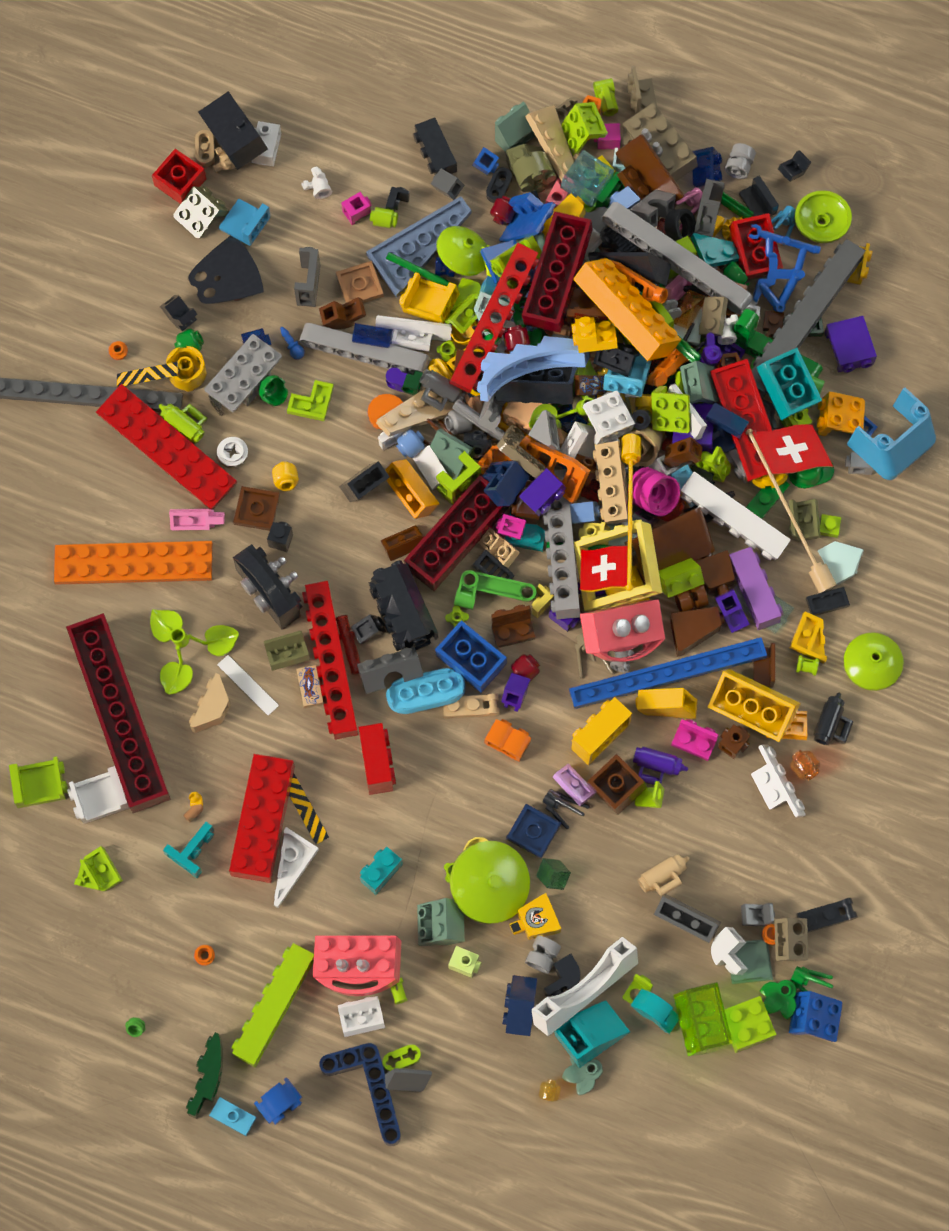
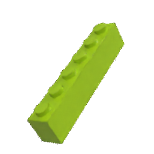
M294 943L291 948L287 947L282 956L284 960L281 966L277 965L272 974L274 978L271 984L267 983L262 992L264 996L261 1002L257 1001L252 1010L254 1014L251 1020H246L242 1027L243 1034L241 1038H237L231 1048L234 1057L255 1068L314 963V954Z

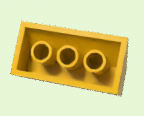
M731 669L723 671L708 708L780 742L793 722L801 703Z

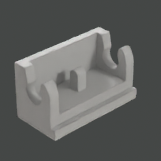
M495 393L488 402L484 401L478 421L480 426L493 433L496 432L497 426L500 423L502 406L505 403L503 401H496Z

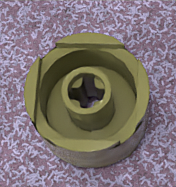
M535 151L531 152L532 156L526 158V155L520 157L512 167L522 192L536 190L537 193H541L545 190V186L556 179L555 172L546 153Z

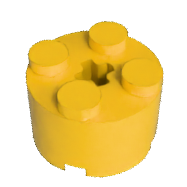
M186 346L187 348L178 347L172 350L166 359V364L178 362V376L169 377V380L176 388L191 392L198 388L206 378L205 362L202 354L197 349L191 346Z

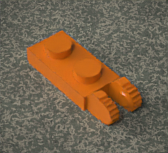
M675 349L648 375L647 384L654 385L655 387L665 385L667 378L674 375L677 369L689 360Z

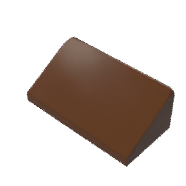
M414 525L382 539L381 543L390 561L409 554L423 539V535L418 527Z

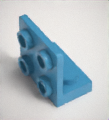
M238 199L220 224L219 229L251 246L270 219L269 207L262 203L258 209Z

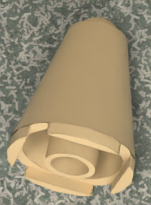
M652 423L645 429H636L627 433L636 434L641 438V460L633 465L635 467H648L658 456L665 431L653 430Z

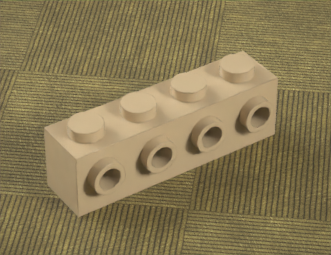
M614 441L597 444L593 451V458L598 466L595 474L597 481L600 482L598 497L602 501L603 506L600 509L601 518L607 524L628 522V486L625 463L621 460V443Z

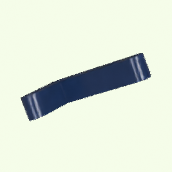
M366 1043L323 1056L320 1059L319 1066L322 1073L326 1076H334L364 1068L382 1139L388 1146L397 1145L401 1140V1133L390 1092L386 1089L385 1073L377 1046L372 1043ZM366 1050H374L375 1056L372 1059L365 1058L364 1053ZM347 1055H353L355 1061L353 1064L348 1065L344 1063V1058ZM331 1060L335 1062L332 1070L324 1069L326 1061ZM373 1069H377L381 1072V1075L378 1079H372L369 1077V1074ZM377 1090H384L386 1097L382 1100L376 1099L375 1092ZM389 1110L392 1116L388 1120H382L380 1118L381 1112ZM390 1130L397 1132V1138L393 1141H389L385 1137L386 1133Z

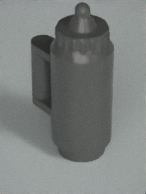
M426 369L419 381L426 388L421 397L422 401L439 411L443 410L447 401L455 403L457 400H461L466 403V391L450 384V379L434 370ZM429 391L442 397V401L439 402L429 396Z

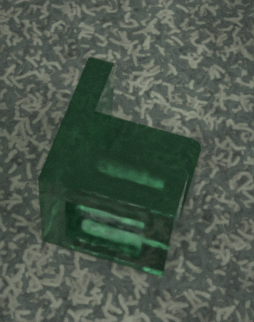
M543 858L536 876L546 888L564 890L571 872L560 860Z

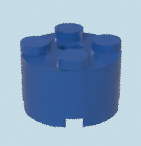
M287 1077L284 1079V1085L279 1082L261 1096L262 1102L260 1104L258 1101L254 1103L269 1124L273 1122L276 1125L285 1118L283 1113L288 1109L294 1111L302 1104L300 1101L302 1098L301 1094Z

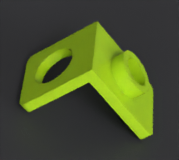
M656 781L654 788L647 787L635 799V805L637 807L661 808L665 789L659 781Z
M635 974L632 983L622 998L631 1004L633 1000L630 997V992L633 989H644L651 992L653 988L651 980L644 975L639 976Z

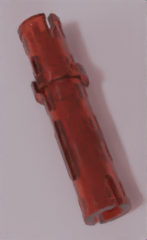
M341 615L335 618L340 632L339 639L343 642L351 674H359L357 664H360L361 661L354 641L355 634L351 630L348 615Z

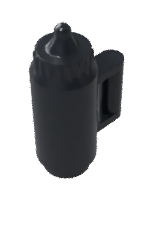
M840 692L836 696H830L824 704L813 734L815 736L814 741L819 744L829 745L833 740L846 744L853 721L842 716L845 702L841 699ZM842 721L844 726L840 736L835 735L839 722Z

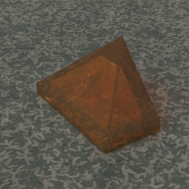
M688 290L679 307L682 314L678 318L673 319L674 324L688 329L696 319L706 296Z

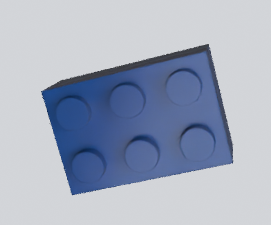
M462 620L435 649L436 657L455 672L461 674L464 680L480 693L507 665V657Z

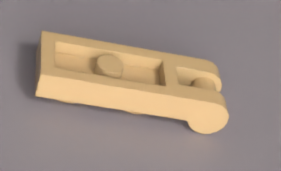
M499 695L462 696L457 702L443 706L444 719L500 715V708L497 707ZM483 703H489V708L484 709Z

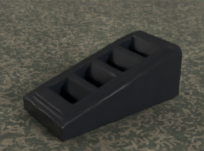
M484 550L471 565L479 573L493 575L499 568L501 571L496 575L497 577H501L505 573L507 574L505 578L512 580L515 576L487 550ZM486 558L488 561H487L486 564L482 567L480 564H481V563L483 562V560ZM491 563L494 564V567L488 572L486 569Z

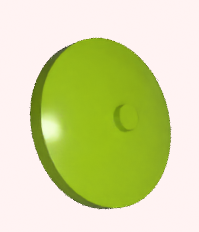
M483 841L469 846L458 856L450 875V889L456 905L467 917L480 923H500L515 916L518 910L524 906L530 890V876L525 861L515 849L502 842Z

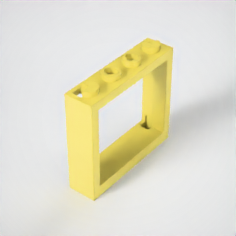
M642 520L632 521V534L637 532L646 585L596 599L595 592L581 590L584 611L591 612L620 606L662 593L651 524L642 522ZM628 525L615 526L614 530L599 531L595 536H583L581 540L574 542L579 580L581 576V549L588 550V547L627 536Z

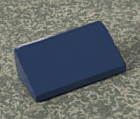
M714 403L705 419L739 439L749 421L717 403Z

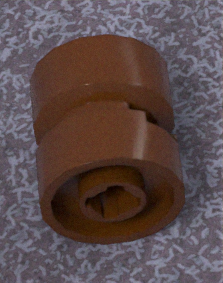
M703 585L674 595L679 612L691 611L694 607L700 609L709 605Z

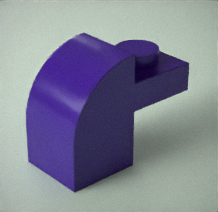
M733 589L715 597L731 633L750 625Z

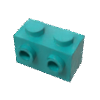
M387 846L384 850L380 849L374 855L373 859L375 860L370 866L367 864L360 871L361 883L375 895L378 894L403 865L402 859Z

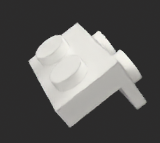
M378 996L338 1005L344 1037L385 1028Z

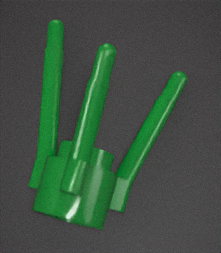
M799 966L796 967L790 980L802 992L808 991L802 985L807 986L809 980L829 988L834 987L826 981L811 976L833 979L832 975Z

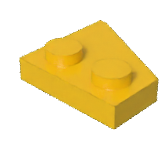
M805 611L802 614L789 648L814 660L817 658L819 662L824 664L827 656H825L823 619Z

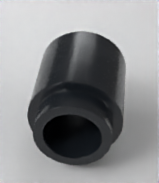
M644 408L638 409L631 416L635 423L633 427L636 429H645L652 422L651 412ZM638 416H642L644 418L643 423H640L638 421Z

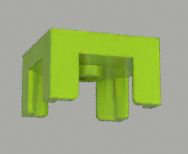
M465 451L458 456V459L465 465L461 475L453 480L445 471H441L436 476V480L441 484V486L437 487V491L451 505L459 499L479 475L481 476V467Z

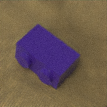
M546 468L519 497L540 516L551 508V504L555 500H559L564 495L566 487Z

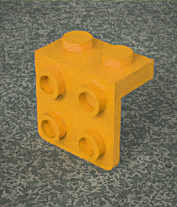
M829 391L822 398V401L818 403V410H820L817 420L818 435L826 436L832 430L853 434L858 426L862 429L864 428L865 400L863 398Z

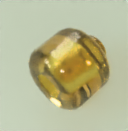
M552 1079L543 1081L540 1085L539 1097L546 1101L556 1102L559 1099L561 1086Z

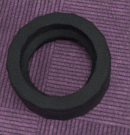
M689 209L670 211L664 222L666 236L674 241L686 236L691 240L696 226V219ZM679 220L682 223V235L679 230Z

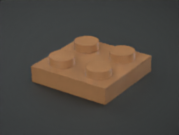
M372 261L336 272V277L346 303L357 297L361 298L363 303L384 297Z

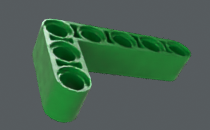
M744 309L734 326L733 332L737 337L735 344L746 350L745 353L754 358L762 357L765 353L763 352L764 347L768 342L772 343L773 339L756 331L759 316L750 309ZM801 354L810 375L818 378L823 370L822 366Z

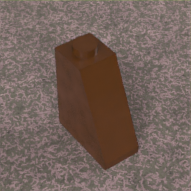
M718 606L671 613L670 624L677 657L684 655L720 631L722 624H724V617L722 612L719 613Z

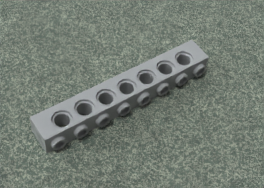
M567 469L553 470L557 477L563 481ZM562 496L551 504V508L547 513L543 514L544 525H548V530L545 531V540L550 543V548H546L547 560L551 559V565H548L549 577H553V583H549L550 595H554L555 599L551 601L552 612H556L557 619L580 617L570 501ZM560 508V510L554 511L553 509ZM556 525L562 526L560 528H555ZM558 542L564 543L562 545H556V543ZM559 560H565V562H563V563H559V562H557V561H559ZM561 577L567 578L566 580H559ZM562 595H568L567 598H561Z

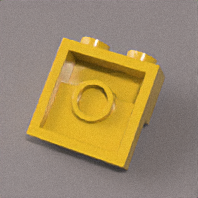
M581 317L580 319H575V324H571L574 346H578L579 353L618 348L615 325L611 321L595 323L594 317Z

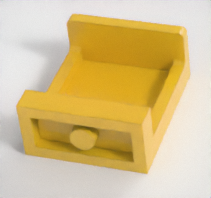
M415 272L413 278H410L405 293L400 297V305L404 313L431 322L445 324L444 321L448 318L460 293L456 284L449 282L448 286L422 279L420 274Z

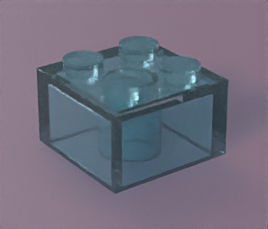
M583 150L564 175L560 188L574 197L579 196L586 205L592 208L598 196L613 177L615 170Z

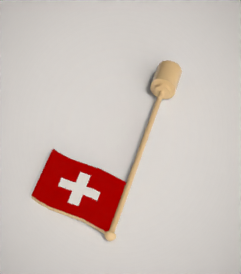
M793 425L773 431L753 432L752 429H748L746 435H749L813 563V566L810 567L812 571L809 572V575L818 593L836 586L837 584L827 564L822 565L821 562H816L773 474L796 473L816 467H833L813 425Z

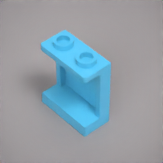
M640 353L635 359L631 376L629 377L608 369L607 374L604 376L603 390L618 391L619 393L642 397L651 360L647 361Z

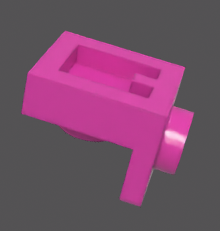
M503 514V517L498 519L496 529H498V534L501 536L505 535L521 540L527 521Z

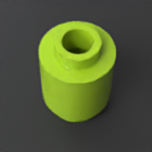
M375 207V210H371L370 221L373 222V226L390 229L391 227L396 228L398 212L380 207Z

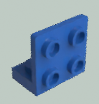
M812 991L796 992L794 999L797 1006L794 1014L791 1016L789 1033L794 1035L809 1034L836 1042L842 1001Z

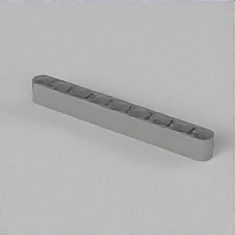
M613 202L602 216V220L607 226L645 252H649L670 263L671 270L709 296L726 297L728 299L727 308L732 312L741 315L753 300L752 295L744 288L620 203Z

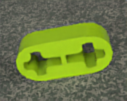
M416 1045L404 1046L387 1053L383 1057V1067L388 1072L395 1068H407L419 1062L421 1052ZM410 1049L418 1053L415 1055L414 1060H411L410 1057L403 1059V1056L408 1055V1050ZM390 1057L394 1060L401 1058L400 1061L395 1063L396 1067L394 1068L391 1065H386Z

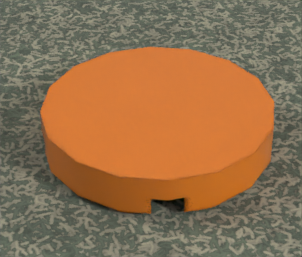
M382 394L374 398L368 407V418L373 427L382 430L376 424L377 419L402 404V400L393 394Z

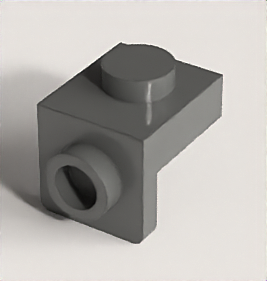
M773 903L741 905L742 926L765 927L774 923L775 912L773 910Z

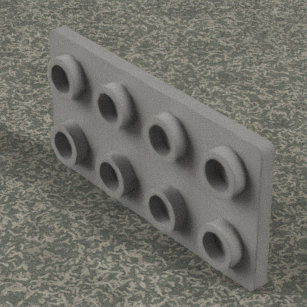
M252 334L204 390L231 412H235L242 403L248 406L259 394L260 383L266 377L271 376V370L281 360L282 355Z

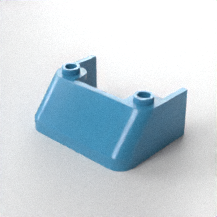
M906 388L902 389L893 407L913 424L912 427L894 441L886 434H879L872 438L858 426L847 443L856 454L886 480H894L926 453L936 441L929 409Z

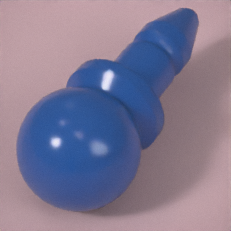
M281 327V334L285 338L286 343L289 344L286 348L290 350V356L295 360L303 358L305 354L304 348L298 345V340L294 342L288 330Z

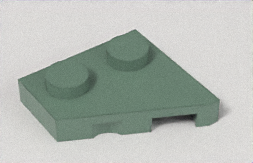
M442 429L437 430L430 445V448L453 480L461 474L465 466L458 459V456L464 451L470 455L473 449Z

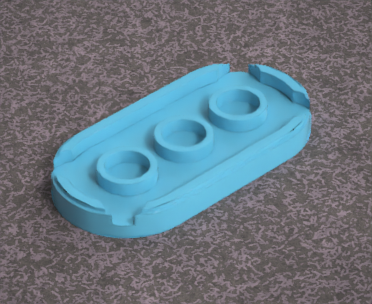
M443 668L423 673V677L404 682L403 678L395 680L391 684L392 686L388 688L386 698L389 707L393 711L400 714L415 713L457 702L465 693V680L461 674L454 672L453 669Z

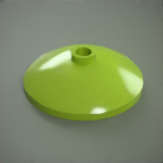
M815 191L807 194L800 200L795 211L796 226L801 234L817 243H831L839 240L847 233L852 221V213L848 203L841 196L830 191Z
M451 226L441 232L436 243L437 252L449 269L464 276H475L485 270V262L480 251L482 247L486 248L487 245L476 232L462 226Z
M865 633L853 639L847 646L843 659L844 669L850 680L857 686L872 691L883 690L892 686L900 677L904 665L903 655L899 646L891 638L880 633ZM872 655H877L879 659L874 660Z

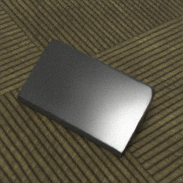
M395 1068L385 1074L386 1089L422 1092L430 1080L432 1072Z

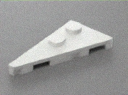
M287 827L284 829L277 887L274 896V906L277 908L280 907L319 850L318 847Z

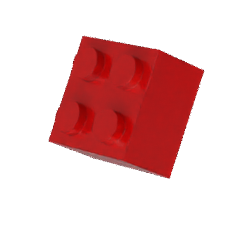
M174 149L152 174L154 186L180 204L193 186L200 187L207 179L205 169L177 149Z

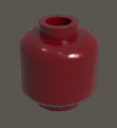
M502 196V198L495 200L490 210V215L494 217L493 221L503 226L504 223L510 224L516 212L509 204L510 198Z
M521 325L506 328L507 331L503 334L508 351H513L516 344L530 345L526 328L521 327Z
M522 654L511 664V669L513 670L512 673L529 678L531 681L540 673V664L531 654L528 656Z

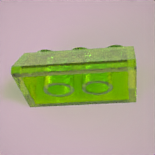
M718 982L687 989L673 995L688 1056L708 1054L733 1044Z

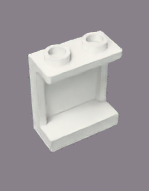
M575 421L560 452L574 459L577 454L594 459L593 451L595 450L593 438L596 434L594 427ZM616 438V439L611 440V441H609V442L619 441V439Z
M115 766L108 768L107 773L78 783L69 782L70 789H67L70 800H75L77 806L73 808L76 818L81 819L83 824L129 808Z

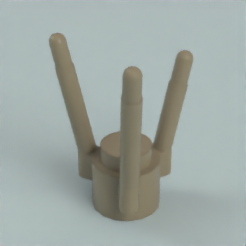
M583 633L576 637L578 643L575 644L580 679L583 678L581 650L586 652ZM589 653L592 660L596 661L595 656ZM602 659L609 672L614 674V670L610 667L609 662Z

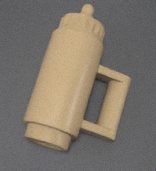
M680 855L669 857L641 874V877L637 879L640 887L645 893L656 890L662 897L682 885L678 876L687 869L686 862L690 858L688 856L683 858Z

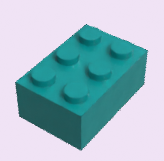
M798 348L783 353L756 367L781 420L822 401Z

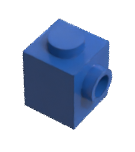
M483 147L472 166L488 175L490 172L494 173L499 166V163H497L499 157Z

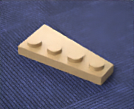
M549 106L527 114L525 117L560 180L564 181L575 177L578 172L555 106Z
M424 389L378 418L376 424L390 437L411 429V427L423 426L427 424V419L431 421L443 419L451 410H454L452 408L454 403L447 401L443 410L439 411L421 400ZM429 391V396L439 402L442 401V397Z

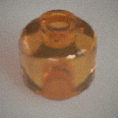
M799 750L792 755L793 760L790 763V767L799 779H807L809 781L819 774L820 762L811 751L806 750L802 752Z

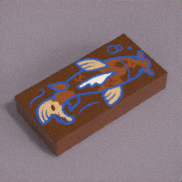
M575 376V395H604L607 393V390H603L604 376Z

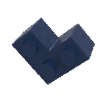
M517 461L492 462L482 476L489 482L483 491L497 506H510L515 502V497L525 487L530 476Z
M513 975L512 983H507L504 1007L508 1008V1012H504L502 1023L506 1025L507 1034L531 1035L532 1009L535 1003L537 978Z

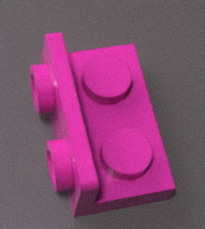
M681 719L671 746L708 761L719 735L712 728H702L697 726V723L693 720Z

